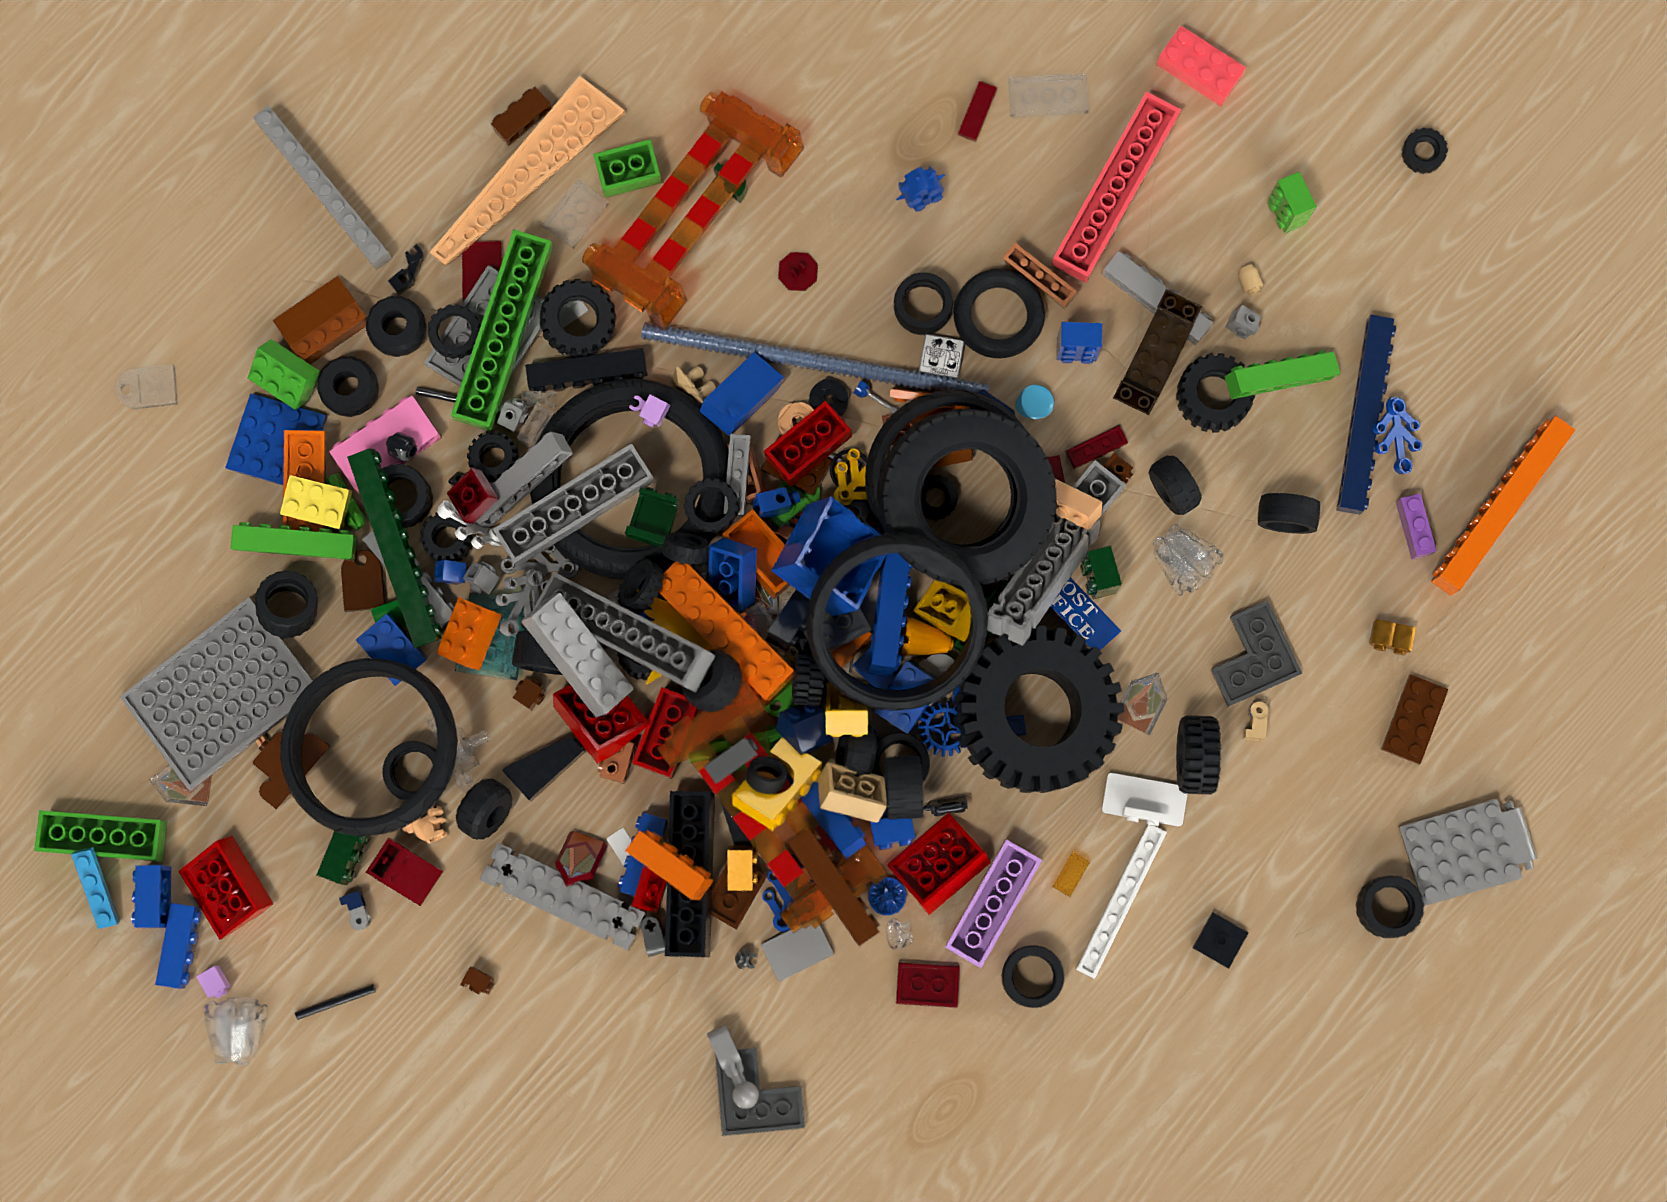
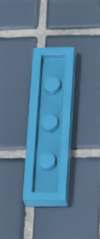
M91 847L73 852L71 856L98 929L117 925L120 921L94 848Z

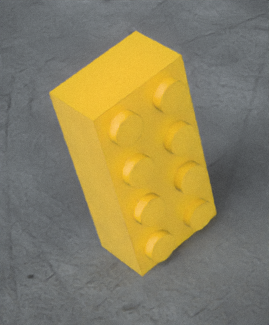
M827 682L826 734L834 737H839L843 734H851L855 737L868 734V706L852 700L834 687L831 682Z

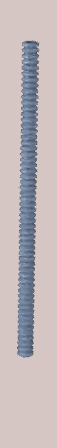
M645 322L642 328L641 337L643 340L646 338L649 341L654 339L655 342L659 340L661 343H664L665 341L667 344L685 345V347L691 346V348L697 347L698 350L703 348L704 351L709 349V352L715 350V353L720 351L721 354L726 352L727 355L733 354V356L739 355V357L745 356V358H748L755 352L765 362L767 360H770V363L776 361V364L781 362L782 365H785L787 363L788 366L792 364L794 367H797L798 365L800 368H812L814 371L815 369H818L820 372L824 370L825 373L830 371L831 374L836 372L837 375L842 373L843 376L846 374L849 377L853 375L855 378L859 376L861 379H873L875 382L876 380H879L881 383L885 381L886 384L891 382L892 385L897 383L898 386L903 384L904 387L908 385L910 388L914 386L916 389L922 388V390L928 389V391L934 390V392L964 390L978 393L981 389L989 392V384L987 383L982 385L983 383L981 382L976 384V381L970 383V380L965 382L964 379L959 381L958 378H955V380L952 377L948 379L946 376L942 378L940 375L934 376L932 373L931 375H928L926 372L921 374L922 372L920 371L915 373V370L909 372V369L904 371L903 368H900L898 370L897 367L893 369L891 366H888L887 368L885 365H873L871 362L870 364H867L865 361L861 363L860 360L854 362V359L848 361V358L843 360L842 357H839L837 359L836 356L832 358L830 355L826 357L824 354H812L810 351L809 353H806L804 350L800 352L799 349L794 351L793 348L788 350L787 347L782 349L781 346L778 348L775 345L771 347L769 344L765 346L763 343L745 342L743 339L739 341L738 338L736 340H733L732 337L727 339V336L721 338V335L715 337V334L710 336L709 333H706L704 335L703 332L679 330L677 327L673 329L671 326L667 328L666 325L661 327L660 324L655 326L654 323L649 325L648 322Z

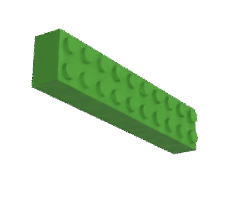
M513 229L451 413L454 421L492 432L553 249L552 241Z

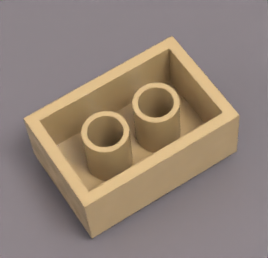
M827 762L818 778L820 808L878 823L887 808L884 777L875 774L857 777L853 775L857 772L849 770L847 767Z

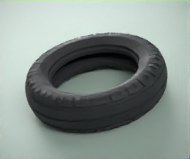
M991 269L973 276L964 284L956 297L953 316L960 338L970 349L989 358L1001 359L1013 357L1024 352L1036 341L1044 324L1045 310L1038 289L1029 279L1012 270ZM989 289H1008L1016 293L1024 302L1027 320L1024 327L1016 335L1007 339H992L983 335L975 327L971 317L972 305L981 293Z

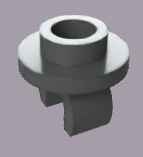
M742 948L735 956L737 967L739 969H744L745 967L755 968V965L749 964V958L757 957V954Z

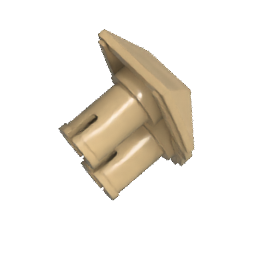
M696 366L686 374L679 367L675 368L672 376L675 389L687 394L701 406L704 399L716 389L711 381H708L698 389L695 388L693 383L704 377V373L699 366Z

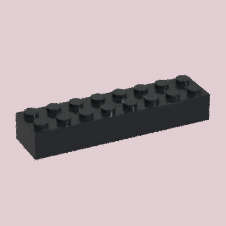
M670 791L668 843L678 849L677 853L679 855H686L695 861L693 864L695 867H703L711 873L709 877L713 879L715 793L706 791ZM667 882L665 956L710 957L712 884L700 900H693Z

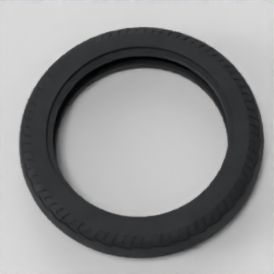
M620 379L601 383L582 391L567 401L551 417L537 443L541 441L545 434L555 432L563 434L568 445L571 447L582 431L597 420L614 413L633 411L629 408L630 405L638 407L639 400H636L634 396H639L644 401H647L649 395H652L671 405L665 418L680 427L696 446L701 457L703 480L706 478H716L726 482L729 449L720 428L700 412L701 405L690 396L671 386L651 380ZM563 463L530 492L532 505L561 487L560 479ZM715 489L703 491L695 507L699 518L706 522L721 520L725 516V495ZM689 520L675 532L696 534L707 539L709 543L716 535V533H705L698 530ZM580 529L554 544L561 554L579 567L594 574L623 580L624 576H627L628 570L633 568L636 562L639 563L642 559H648L659 565L664 573L675 562L664 556L663 548L654 545L639 548L613 547L592 539Z

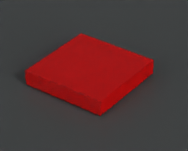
M643 866L632 907L657 913L667 881L648 867Z

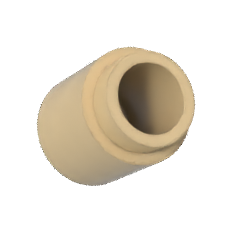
M1251 264L1239 269L1238 277L1245 294L1252 296L1260 293L1264 285L1257 268H1254Z

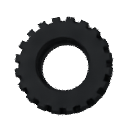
M581 279L563 281V284L554 286L553 290L547 293L544 302H542L540 310V329H542V335L545 340L547 339L549 345L552 348H556L558 353L562 355L565 353L569 357L574 358L575 356L593 355L607 344L613 334L616 321L615 306L611 302L609 294L607 292L604 293L602 287L598 284L597 286L593 285L592 281L586 280L584 282ZM582 301L594 309L596 325L589 334L573 336L562 329L559 322V313L566 303Z
M1210 353L1204 358L1202 356L1198 357L1187 366L1178 382L1176 400L1179 401L1178 409L1183 411V418L1185 420L1189 419L1192 422L1190 425L1195 428L1196 426L1202 427L1201 431L1207 432V430H1212V433H1218L1220 430L1228 431L1245 418L1253 405L1252 402L1255 395L1233 399L1227 408L1215 410L1205 406L1198 397L1197 387L1204 378L1219 377L1225 380L1224 376L1231 373L1232 368L1243 366L1244 368L1245 365L1241 361L1239 364L1235 362V357L1231 355L1229 358H1226L1223 353H1218L1217 356Z
M1184 716L1179 721L1176 771L1179 791L1184 794L1211 795L1217 791L1221 768V736L1219 722L1213 716Z

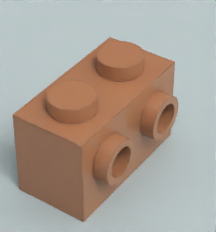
M629 742L615 755L600 762L598 767L600 777L625 784L636 745Z

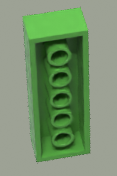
M39 810L34 851L71 855L75 851L93 847L96 857L163 862L167 821Z

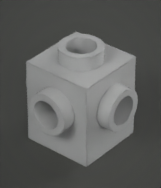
M1240 305L1232 311L1226 328L1234 332L1236 336L1246 339L1250 335H1255L1259 330L1260 325L1258 323L1261 316L1252 309Z
M511 398L503 402L499 408L500 416L497 423L512 431L520 429L529 417L527 413L529 406L525 405L524 401L518 398Z

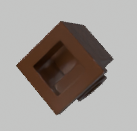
M1115 452L1103 466L1122 482L1127 483L1133 476V473H1131L1133 467L1117 456ZM1116 467H1121L1123 471L1117 472Z
M469 967L460 985L463 987L470 985L469 990L476 994L482 992L489 995L495 984L492 983L494 978L475 967Z

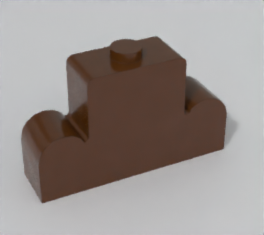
M277 732L270 742L265 740L258 748L261 752L253 760V765L271 778L261 784L259 794L262 799L275 809L291 793L282 772L280 759L282 732ZM311 732L304 734L302 743V765L305 775L330 747L321 737Z

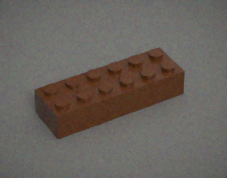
M806 826L786 841L856 944L861 946L879 933L877 927L880 924L872 914H867L865 910L868 907L860 896L856 898L854 895L856 889L848 879L846 881L843 879L842 875L845 873L837 862L832 863L830 858L833 855L825 845L821 846L818 841L821 838L816 830L813 828L809 829Z

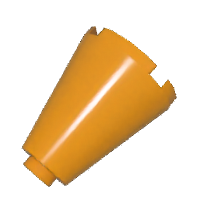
M906 616L905 627H903L901 635H904L903 645L900 647L898 654H901V656L947 654L948 651L952 650L954 640L951 639V635L910 616Z

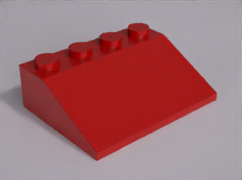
M571 685L553 693L554 709L597 764L615 755L649 725L647 719L628 695L607 714L595 717Z
M948 813L888 863L887 866L926 913L930 915L985 869L991 861L979 845Z
M233 836L215 841L178 871L219 940L250 922L273 905L272 900Z

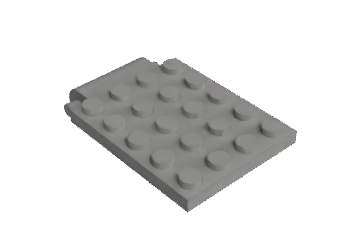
M1495 799L1399 827L1418 890L1423 897L1424 906L1522 879L1518 864L1524 863L1526 870L1534 868L1532 860L1538 858L1521 807L1515 809L1513 801L1504 803L1507 811L1501 813L1498 800Z

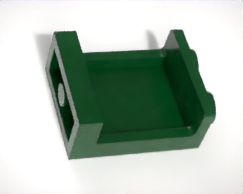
M651 487L640 488L639 498L630 525L625 530L626 537L663 548L665 536L671 533L680 505L679 500L676 498L677 496L667 492L664 495L657 493V490Z

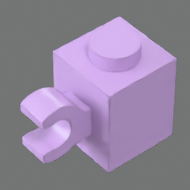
M649 395L647 401H644L639 396H634L636 400H639V406L634 407L630 405L629 408L635 412L641 411L639 416L644 419L642 423L652 428L654 425L660 427L671 405L652 395Z

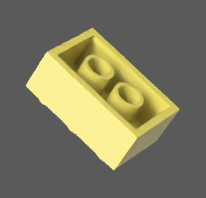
M289 475L280 514L343 529L352 490Z

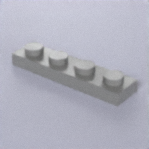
M730 434L726 483L731 486L738 497V516H744L751 436ZM726 496L724 502V515H726L728 511V500Z

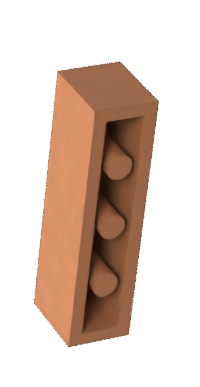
M1014 243L1003 256L1004 262L1029 279L1037 288L1064 309L1067 308L1077 295V291L1017 243Z

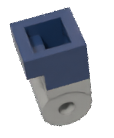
M356 891L339 897L341 905L348 906L352 928L356 930L368 928L371 919L362 891Z

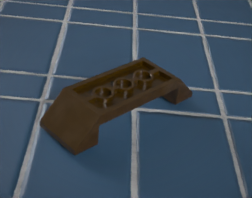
M1167 289L1113 399L1147 415H1150L1202 308L1201 305Z

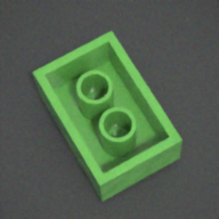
M651 139L593 154L605 198L662 183Z
M1300 172L1278 180L1267 201L1270 211H1274L1277 217V226L1283 230L1284 234L1306 225L1317 207Z
M271 339L257 348L248 379L297 410L310 400L320 371Z

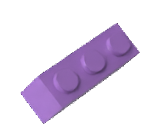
M1421 494L1400 498L1396 505L1411 559L1434 554L1436 547Z

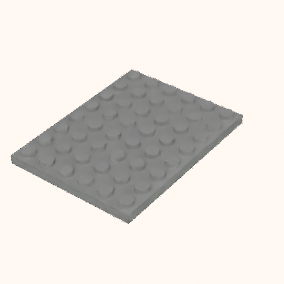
M248 597L127 690L120 698L187 789L192 791L285 719L292 705L296 702L297 697L313 679L282 638L273 636L263 629L256 616V604Z

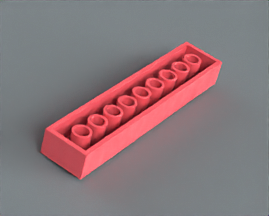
M1146 91L1052 260V266L1087 283L1176 123L1181 109Z

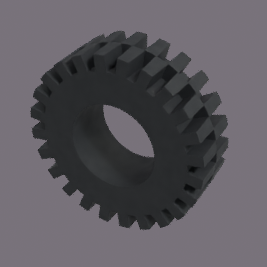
M1036 626L1035 629H1031V635L1023 646L1009 640L1008 634L1003 635L983 648L976 666L964 682L958 686L960 687L959 694L954 697L953 707H957L958 714L953 718L954 727H960L962 735L958 738V741L962 748H968L971 754L968 757L969 761L973 765L979 764L984 769L982 774L989 780L995 778L1001 782L1000 786L1007 789L1017 788L1022 793L1051 792L1069 787L1088 778L1092 771L1099 769L1105 763L1103 761L1104 757L1115 749L1116 744L1113 743L1114 736L1121 733L1123 724L1117 723L1118 715L1124 713V703H1117L1116 694L1122 691L1119 682L1112 683L1109 674L1114 672L1111 664H1102L1098 659L1102 652L1097 647L1088 649L1084 645L1086 639L1078 634L1070 637L1066 635L1067 630L1057 627L1053 630H1047L1046 626ZM1038 674L1048 677L1063 689L1068 698L1071 711L1069 726L1063 737L1053 746L1039 747L1023 741L1012 731L1007 722L1005 698L1011 684L1019 676Z

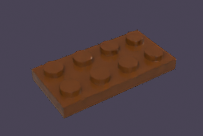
M1410 674L1381 750L1420 765L1449 689Z

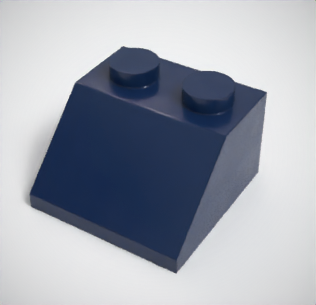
M796 705L780 712L776 731L800 755L832 742V736L826 734L825 713L819 706Z

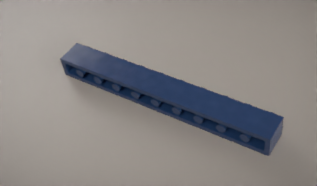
M1370 315L1366 321L1336 511L1360 515L1368 508L1369 498H1366L1367 490L1370 491L1372 479L1369 476L1370 471L1374 470L1375 459H1372L1373 452H1376L1375 445L1378 443V440H1375L1376 434L1373 432L1372 427L1375 423L1380 422L1378 421L1379 413L1382 414L1384 409V402L1381 400L1382 394H1385L1387 390V383L1384 381L1385 375H1388L1390 371V364L1387 362L1388 356H1391L1393 351V344L1390 343L1391 337H1394L1396 332V325H1393L1394 318Z

